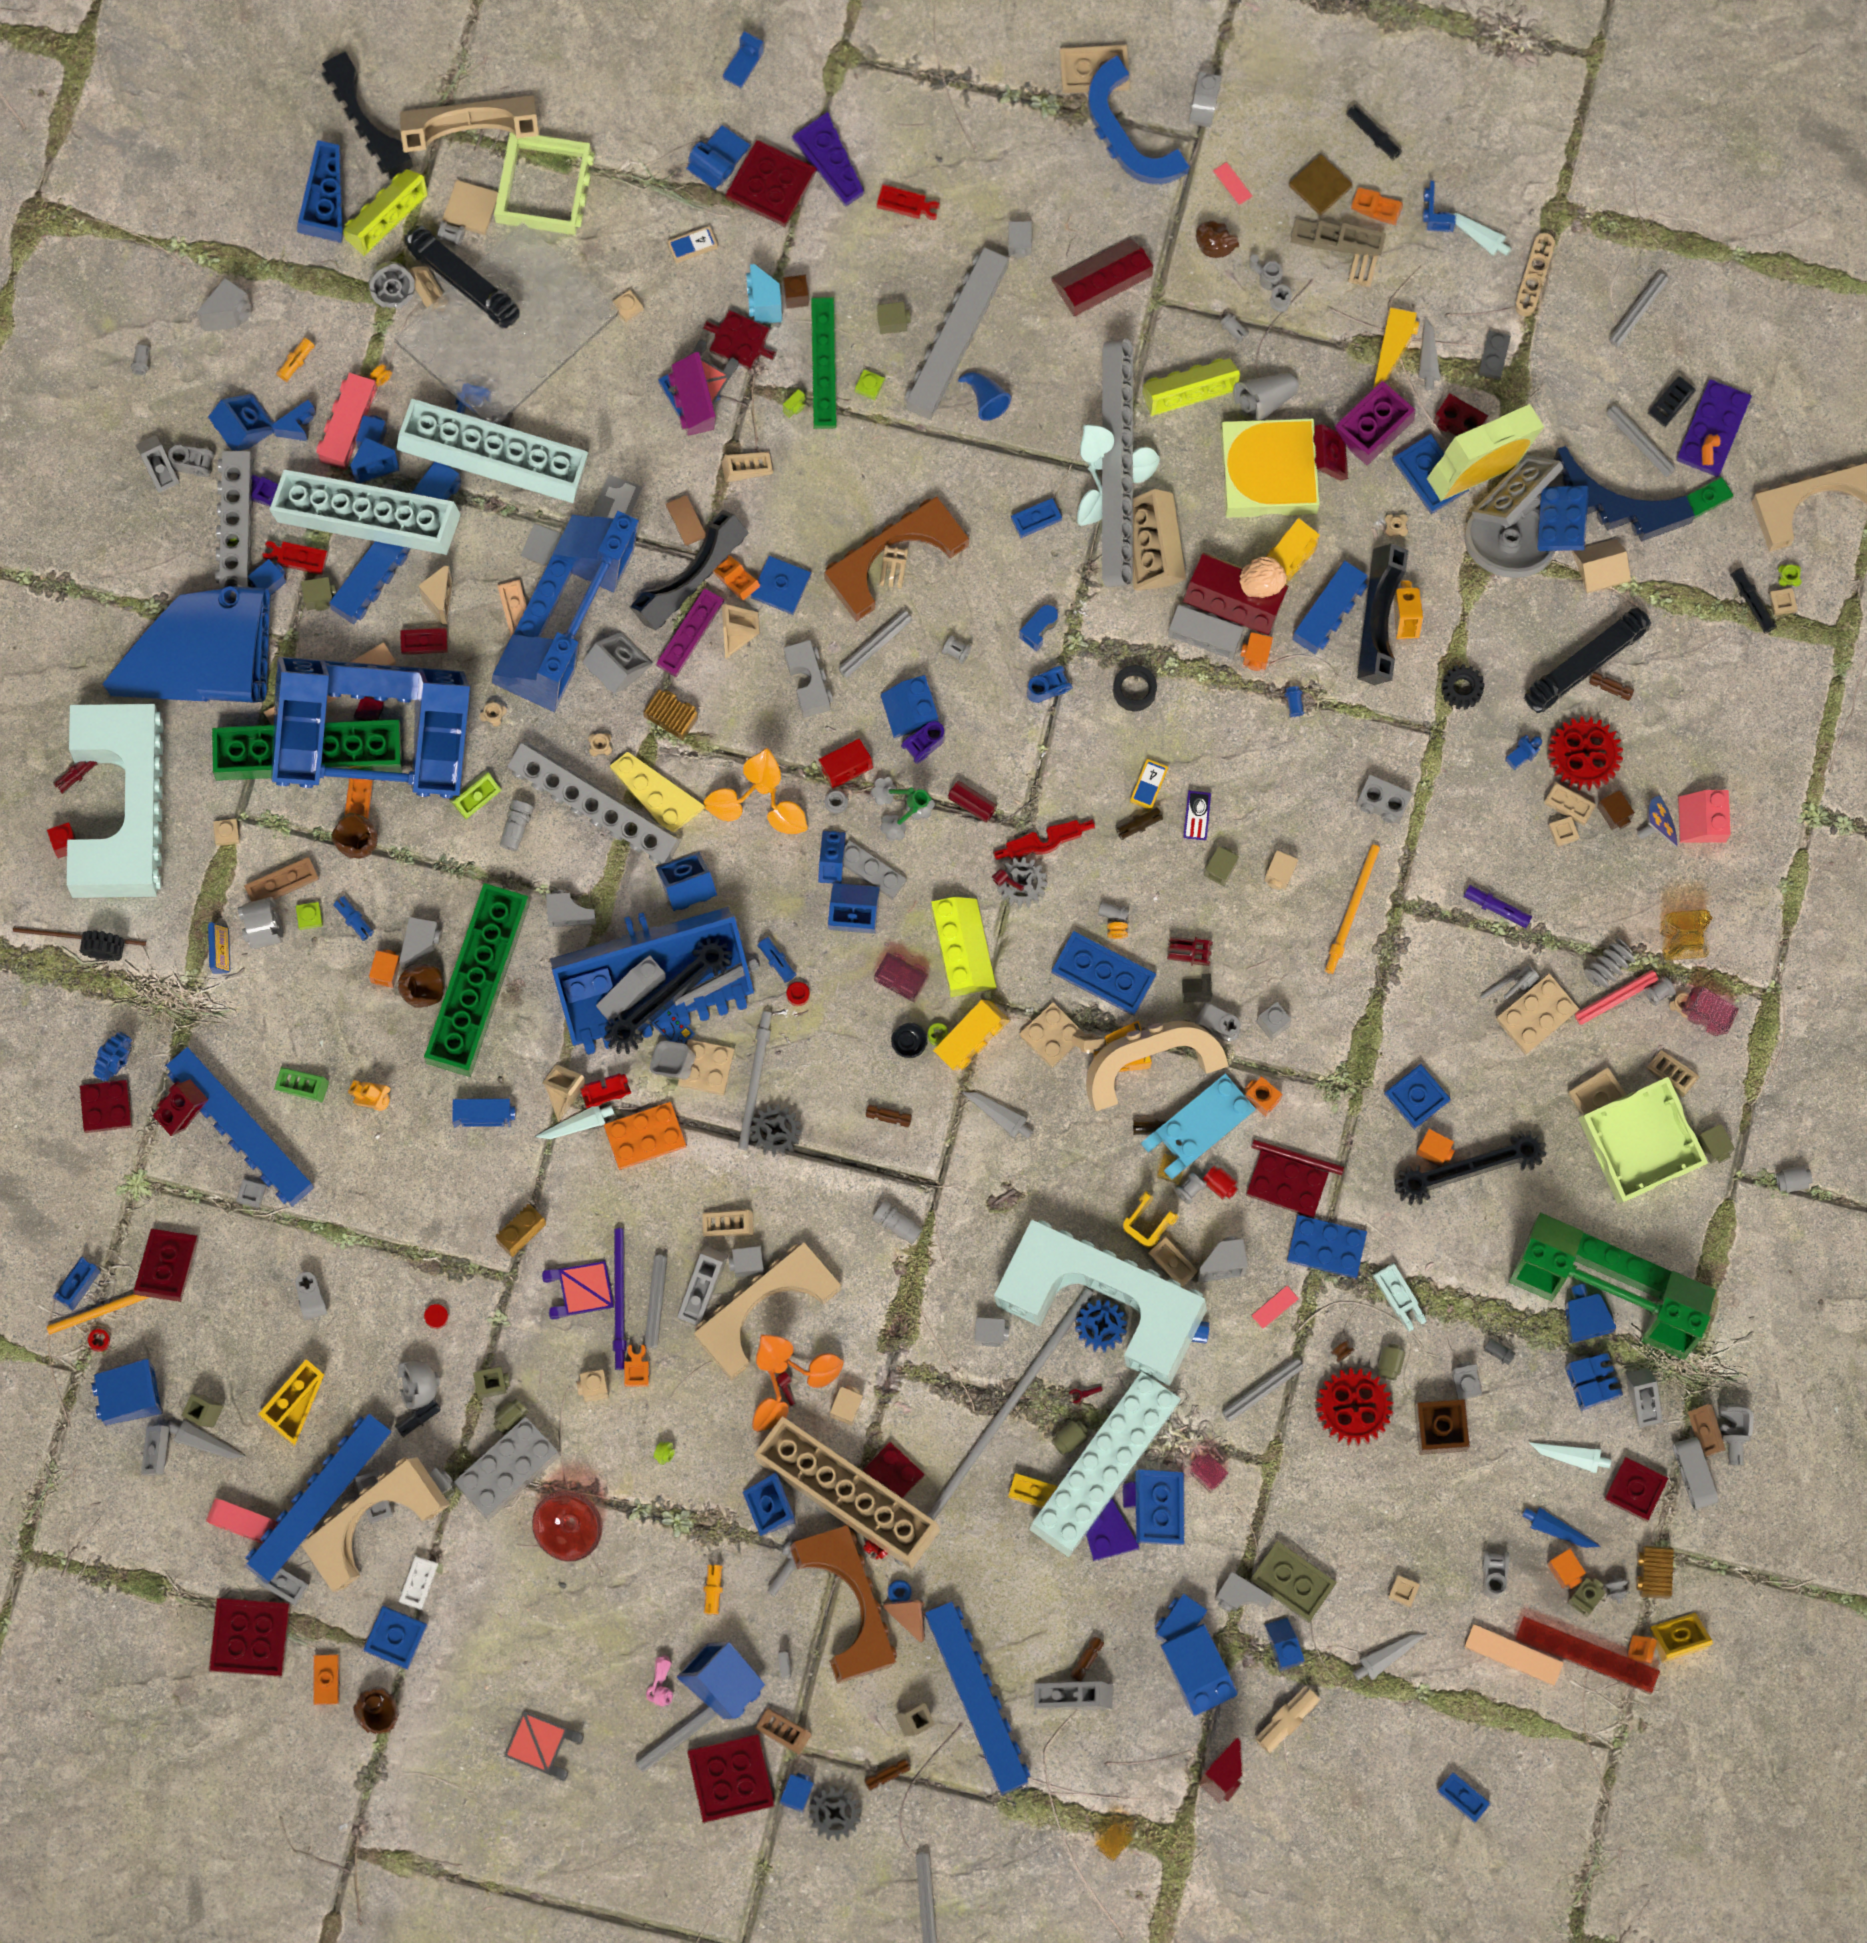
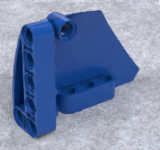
M230 586L224 589L179 595L134 644L104 681L103 686L110 696L187 701L264 702L267 695L269 590L267 588ZM233 591L236 593L237 596L236 601L234 603L230 598L231 593Z

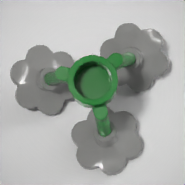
M877 778L874 781V786L871 788V795L875 797L876 804H891L895 794L908 795L907 804L905 805L907 813L901 818L897 815H885L882 817V824L880 825L881 832L886 834L888 840L894 841L896 839L900 841L905 837L904 832L906 831V825L903 822L910 816L915 820L929 818L935 803L925 790L918 789L915 791L912 787L896 789L891 778Z

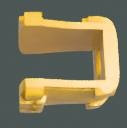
M1145 1191L1139 1198L1141 1203L1133 1214L1125 1219L1123 1227L1124 1231L1144 1247L1151 1249L1159 1242V1237L1166 1228L1176 1223L1179 1216L1172 1210L1169 1211L1147 1240L1132 1228L1153 1201L1154 1197Z

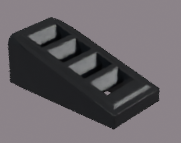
M1678 376L1650 409L1648 414L1666 428L1694 396L1696 389L1682 377ZM1673 394L1674 396H1676V397H1677L1679 400H1681V401H1680V402L1676 401V400H1675L1674 398H1672L1670 395ZM1666 401L1670 405H1672L1674 407V410L1668 407L1664 402ZM1660 407L1667 414H1669V416H1664L1661 412L1658 411V408Z

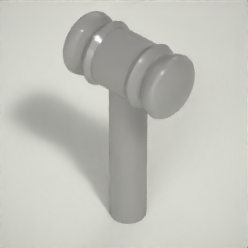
M793 1541L787 1542L782 1550V1555L787 1556L790 1560L767 1590V1593L773 1597L776 1596L796 1568L789 1548Z

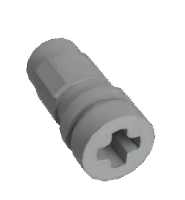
M512 800L509 807L511 811L507 813L509 818L502 833L500 846L511 851H517L525 832L526 823H529V816L532 815L534 807L521 801Z
M885 1200L872 1220L878 1224L881 1222L882 1227H888L897 1236L913 1244L923 1229L906 1215L899 1213L898 1208H892V1204Z

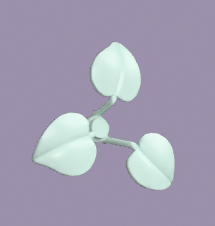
M1087 424L1083 427L1080 455L1090 465L1088 470L1092 473L1099 491L1091 489L1083 496L1077 514V524L1080 526L1092 524L1102 519V484L1095 470L1102 469V458L1104 453L1112 449L1114 436L1109 430L1098 425ZM1140 447L1133 452V483L1147 480L1158 467L1159 456L1150 447Z

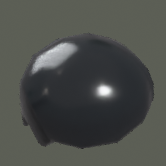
M911 1022L898 1026L891 1036L893 1050L897 1055L905 1059L921 1055L928 1044L927 1034L924 1029Z

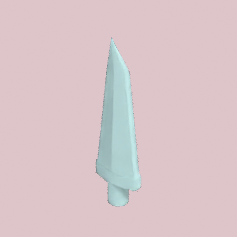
M1450 213L1451 215H1456V225L1491 255L1494 256L1497 251L1506 256L1509 255L1512 248L1503 243L1506 236L1461 214Z
M610 1105L602 1109L599 1106L590 1107L535 1137L554 1139L596 1126H602L605 1124L603 1118L614 1114L612 1106Z
M1529 1442L1544 1456L1596 1473L1598 1466L1610 1469L1612 1459L1600 1457L1601 1449Z

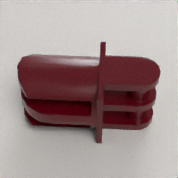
M1169 937V943L1171 944L1168 945V952L1170 953L1167 954V960L1189 962L1191 966L1193 964L1210 966L1211 962L1208 960L1209 956L1212 955L1210 951V946L1213 945L1212 941L1197 939V937H1195V940ZM1196 945H1202L1203 950L1195 949ZM1202 955V959H1195L1194 956Z

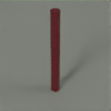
M1256 1139L1253 1140L1251 1146L1253 1149L1263 1150L1341 1176L1344 1171V1166Z

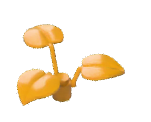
M768 748L763 749L745 762L743 773L753 785L741 798L737 799V794L732 789L719 788L707 795L703 803L705 809L718 819L734 821L743 812L740 803L757 789L761 794L771 793V807L773 810L768 812L767 819L774 829L785 834H799L808 829L805 814L799 805L791 801H782L778 805L775 803L776 788L774 787L781 780V771L775 757Z

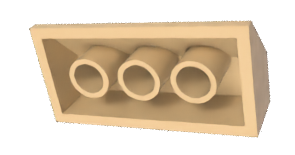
M1153 489L1133 498L1132 580L1134 590L1136 591L1170 587L1186 580L1173 493Z

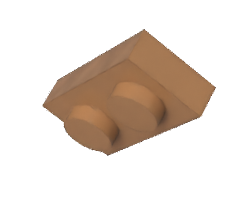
M1712 1404L1689 1411L1688 1415L1695 1437L1700 1442L1705 1458L1725 1451V1445Z

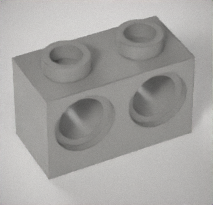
M1369 775L1358 799L1357 806L1365 813H1375L1382 816L1381 818L1388 823L1394 824L1395 822L1399 824L1412 793ZM1375 793L1379 799L1375 801L1370 800L1367 794ZM1396 802L1399 804L1400 809L1393 810L1388 804Z

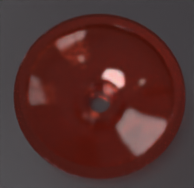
M560 1490L547 1495L537 1505L532 1518V1529L537 1543L548 1555L555 1559L567 1562L584 1559L597 1548L601 1541L603 1524L600 1513L591 1500L578 1492ZM570 1518H573L576 1524H572Z

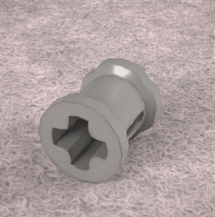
M442 221L438 230L437 240H447L454 242L456 246H460L464 238L465 227H455L448 225L446 221Z
M1278 285L1272 290L1270 306L1273 310L1284 312L1291 303L1292 291L1286 285Z
M951 635L944 645L942 653L955 657L959 660V663L963 664L970 654L972 646L964 645L955 640V636Z
M1665 976L1651 988L1646 987L1644 989L1647 998L1654 1006L1659 1005V1001L1667 996L1676 994L1673 984Z
M1190 1173L1189 1178L1180 1187L1174 1189L1180 1199L1187 1204H1190L1192 1198L1206 1187L1203 1181L1194 1173Z

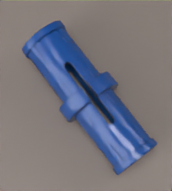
M345 896L339 898L345 907H342L338 901L333 906L346 919L345 923L355 930L361 940H367L368 937L363 930L370 937L373 935L374 930L363 920L361 912L356 911Z
M770 937L763 939L757 945L769 960V966L775 968L784 983L789 982L797 975L785 960L786 956L784 953L779 952Z

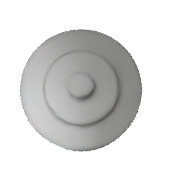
M1612 1575L1613 1580H1609V1584L1604 1585V1587L1610 1588V1594L1606 1597L1617 1600L1618 1604H1622V1599L1630 1594L1624 1588L1628 1581H1623V1578H1617V1575Z

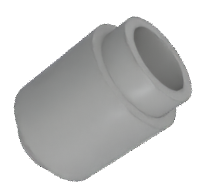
M1805 1166L1782 1169L1781 1172L1776 1173L1780 1192L1785 1191L1789 1193L1809 1189V1184L1813 1183L1810 1169L1806 1170Z

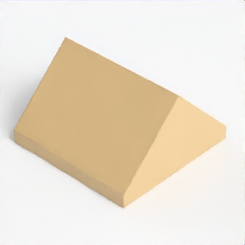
M1617 539L1587 546L1585 550L1572 551L1587 594L1631 581L1627 551Z
M443 566L418 586L424 604L442 625H447L452 578L449 566Z

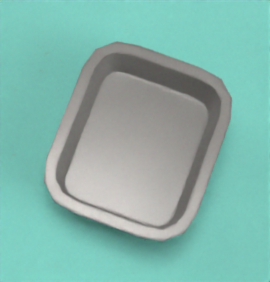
M661 1041L654 1050L650 1070L656 1075L686 1080L690 1076L691 1066L695 1061V1054L683 1043Z

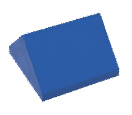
M366 437L351 463L354 480L358 484L399 471L395 451Z
M777 1473L770 1475L743 1491L760 1536L795 1523V1517Z

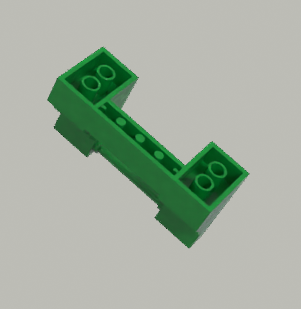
M1541 1212L1533 1224L1508 1282L1553 1302L1567 1278L1574 1277L1649 1310L1652 1314L1640 1341L1682 1360L1688 1357L1702 1339L1711 1318L1709 1313L1716 1293L1714 1288L1649 1262ZM1574 1261L1657 1297V1303L1577 1269Z

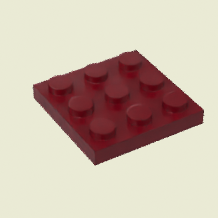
M756 140L725 194V199L786 227L813 180L817 168Z
M217 1598L209 1672L283 1677L290 1604Z
M759 1734L687 1751L703 1824L775 1807Z

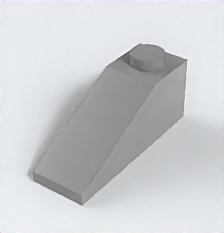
M648 956L634 967L596 1005L597 1009L609 1023L611 1018L617 1020L619 1014H625L666 981L665 972L651 956Z
M707 1246L700 1253L677 1318L694 1325L702 1322L728 1258L727 1254Z
M1101 1681L1035 1684L1034 1708L1110 1710L1113 1708V1685Z

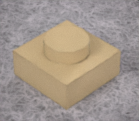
M631 290L612 302L613 308L625 323L644 310L642 304Z
M1793 588L1771 591L1769 593L1774 616L1797 612L1798 608Z
M1572 817L1550 823L1548 826L1556 847L1577 841L1580 838Z
M237 819L213 821L216 846L240 843Z
M1093 1033L1072 1035V1045L1080 1048L1082 1052L1092 1053L1095 1052V1049L1104 1048L1105 1039Z
M1397 1575L1388 1599L1411 1608L1420 1584Z

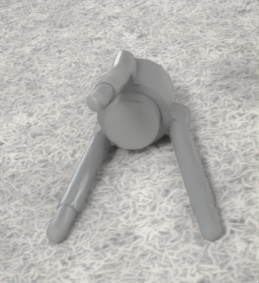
M1525 966L1522 970L1517 969L1514 974L1483 993L1481 998H1486L1515 979L1516 984L1504 995V999H1508L1518 988L1530 990L1539 979V975L1530 966Z

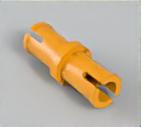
M303 338L296 349L287 355L288 359L279 371L276 372L277 376L283 381L288 382L298 367L303 366L304 359L314 349L315 345L310 340Z
M707 1565V1581L703 1589L706 1592L703 1614L719 1615L720 1593L723 1592V1588H721L723 1566Z

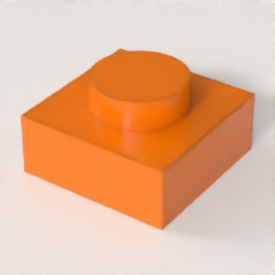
M1632 1635L1627 1659L1634 1662L1651 1664L1657 1640L1651 1637Z

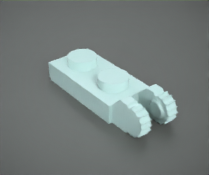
M1394 1263L1373 1275L1397 1317H1400L1402 1324L1408 1332L1413 1330V1324L1405 1313L1412 1309L1417 1321L1421 1325L1426 1322L1425 1316L1418 1306V1301Z

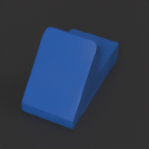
M309 400L305 401L271 425L273 434L276 437L307 441L306 433L300 425L309 423L314 418V415H316Z

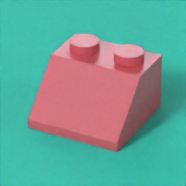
M1703 790L1678 797L1680 843L1727 842L1731 835L1729 790Z

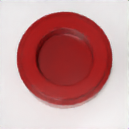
M793 982L787 988L786 997L793 1006H803L810 998V991L803 982Z
M433 1304L425 1310L424 1320L430 1328L440 1329L448 1322V1312L442 1305Z

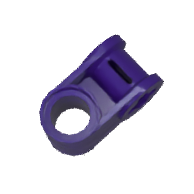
M931 721L918 732L908 737L901 747L907 749L912 755L915 764H919L944 743V727L939 722ZM933 730L940 732L938 738H930L928 734Z

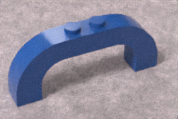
M1117 55L1100 67L1090 85L1088 111L1095 126L1094 132L1100 141L1104 140L1108 146L1106 150L1111 159H1116L1122 169L1136 180L1148 184H1166L1176 181L1188 174L1190 169L1179 149L1156 159L1141 155L1135 149L1109 108L1108 97L1110 93L1129 79V72Z

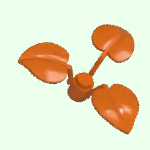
M761 1334L756 1354V1364L761 1370H765L770 1374L776 1399L769 1397L759 1404L753 1416V1430L758 1432L772 1429L782 1416L786 1418L788 1415L789 1407L787 1403L780 1401L781 1394L775 1373L784 1372L789 1364L802 1374L808 1376L807 1384L810 1387L821 1388L837 1378L843 1368L844 1360L835 1354L824 1353L812 1360L809 1370H804L789 1359L793 1354V1345L789 1340L776 1335Z

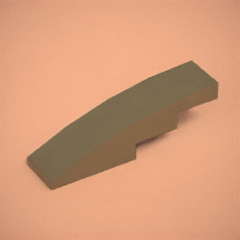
M1296 219L1290 243L1335 252L1381 256L1386 233L1342 223L1339 226L1322 221L1315 224Z

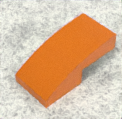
M1359 187L1351 205V209L1365 216L1392 225H1396L1403 208L1401 201L1380 196V192Z
M730 555L713 570V573L742 600H745L760 587L758 581L747 573L742 565Z

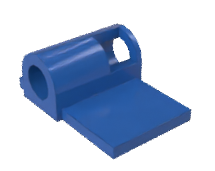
M721 125L706 145L702 141L695 145L689 155V165L686 170L716 190L735 170V165L751 145Z

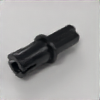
M433 1399L428 1405L416 1411L412 1410L411 1415L394 1426L404 1438L420 1425L423 1427V1423L440 1412L441 1408Z

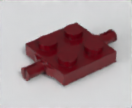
M731 310L728 311L724 321L719 326L708 320L704 324V330L715 334V339L709 351L728 361L734 358L738 361L739 366L750 371L755 361L761 355L772 361L776 357V351L765 347L770 328Z

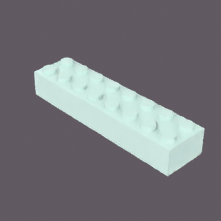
M415 399L410 401L398 436L396 448L398 451L570 503L574 502L588 456V452Z
M290 470L283 471L270 507V512L278 523L444 555L448 553L461 515L453 501Z
M1141 1371L1032 1522L1029 1530L1069 1558L1177 1408L1181 1398Z

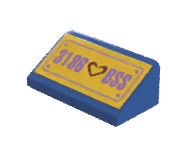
M211 922L208 924L210 970L213 974L230 973L229 929Z

